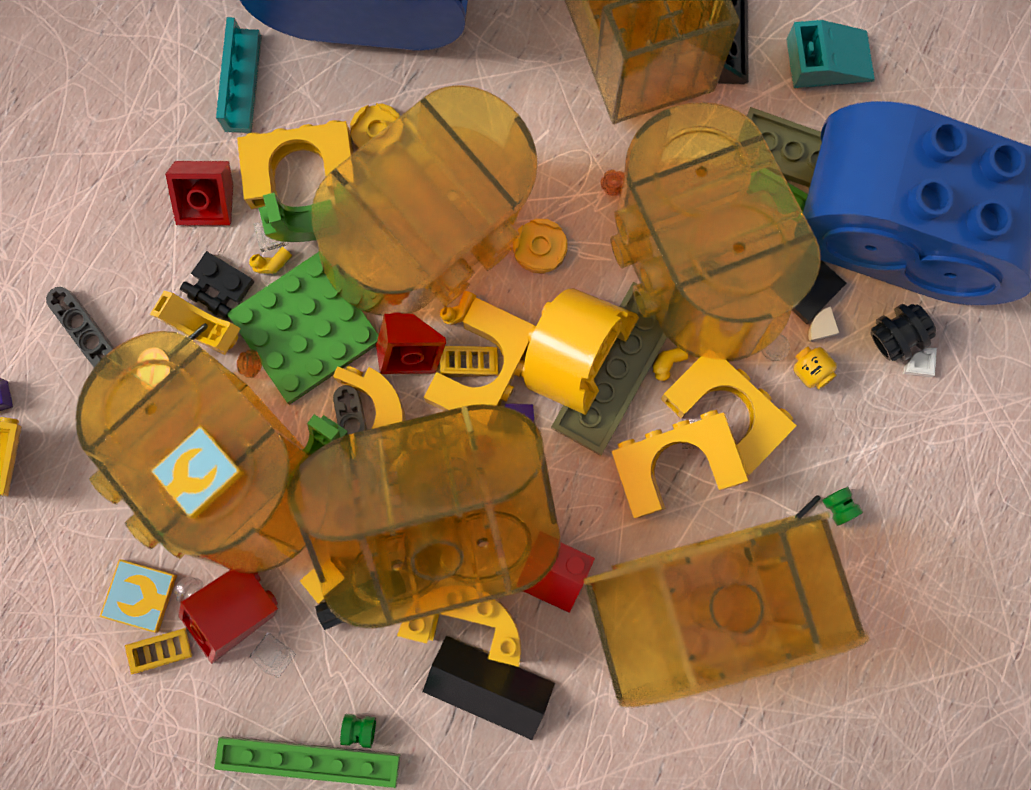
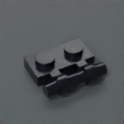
M206 251L191 272L199 281L195 285L184 281L180 290L186 293L188 299L197 303L199 301L207 306L208 311L229 318L227 314L232 309L226 305L231 299L240 304L255 281ZM209 287L220 292L217 297L213 298L206 293Z

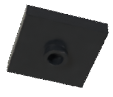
M801 249L767 283L766 287L807 324L847 283L822 260L811 256Z

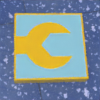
M201 425L151 470L191 519L199 516L244 474L211 434Z
M119 559L100 617L158 633L177 575Z

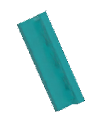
M226 17L216 119L225 132L252 133L261 33L259 29H240L235 17Z

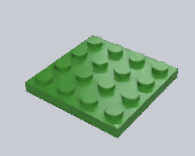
M320 251L227 314L233 324L241 328L239 333L289 405L333 376L337 366L345 368L374 348L379 336Z

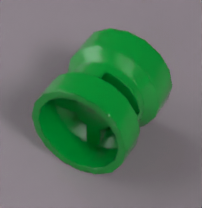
M848 486L822 499L825 507L831 509L833 513L832 519L836 526L844 524L863 513L859 504L854 503L852 500V492Z
M345 714L341 727L340 744L350 746L353 743H359L361 747L372 748L376 730V717L366 716L360 719L355 714Z

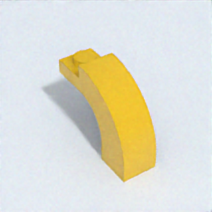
M168 291L162 293L150 313L151 316L188 337L204 323L208 324V328L194 340L223 355H226L227 351L236 344L238 333L241 329L231 322L221 320L204 312Z
M337 366L333 377L338 383L353 387L355 390L368 395L374 402L376 410L375 421L366 441L370 445L396 456L403 441L406 426L403 404L397 392L383 375L368 367L364 377H362L363 372L356 368L347 366L345 370Z

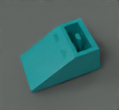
M824 20L793 23L786 39L793 88L874 82L875 77L867 30Z

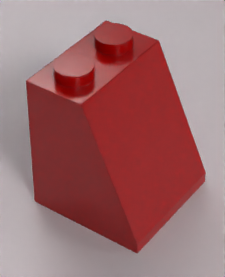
M244 561L181 601L178 617L211 664L273 618L278 610L276 607L278 602L270 590L265 591L259 583L261 578L252 566L248 568Z

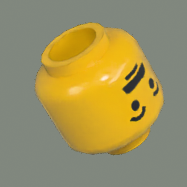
M807 346L795 356L798 361L795 363L793 371L808 388L817 387L819 390L837 376L835 373L837 363L822 347H816L811 350Z

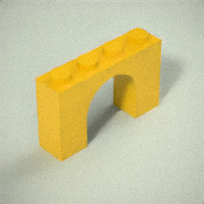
M332 120L322 125L305 124L296 129L287 130L279 128L270 133L260 134L253 132L243 137H237L244 200L251 209L265 206L263 195L275 193L277 196L275 172L278 164L288 154L301 150L314 152L323 159L326 184L332 197L359 193L351 133L346 121Z
M475 297L463 320L464 329L489 340L500 349L504 357V364L499 376L488 385L468 387L436 372L423 398L426 403L487 432L489 426L495 427L500 418L501 412L498 409L502 401L507 402L513 392L514 387L511 386L515 375L521 376L525 363L523 359L530 343L528 342V334L535 325Z
M710 346L663 394L661 400L676 415L682 418L703 396L710 392L727 391L738 396L746 405L750 417L748 430L745 436L737 443L744 467L749 476L797 425L792 422L793 417L783 408L778 409L771 402L772 398L765 390L757 389L749 382L751 379L743 370L739 368L736 370L729 363V358L720 349L715 350Z
M717 410L706 412L700 415L702 420L691 424L689 419L680 421L672 425L673 430L662 433L661 429L645 434V440L635 443L634 439H629L618 443L619 449L611 451L634 518H640L666 509L656 482L655 466L662 452L675 444H693L704 452L710 463L719 490L722 491L749 482L746 469L724 412L718 414Z

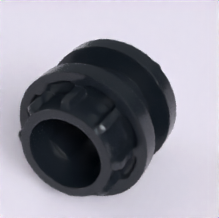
M900 304L894 309L895 318L890 320L887 316L883 315L876 319V326L871 328V337L887 360L896 361L900 359L906 361L912 357L911 347L916 345L924 350L931 345L930 339L936 336V328L932 319L918 304H910L909 306Z

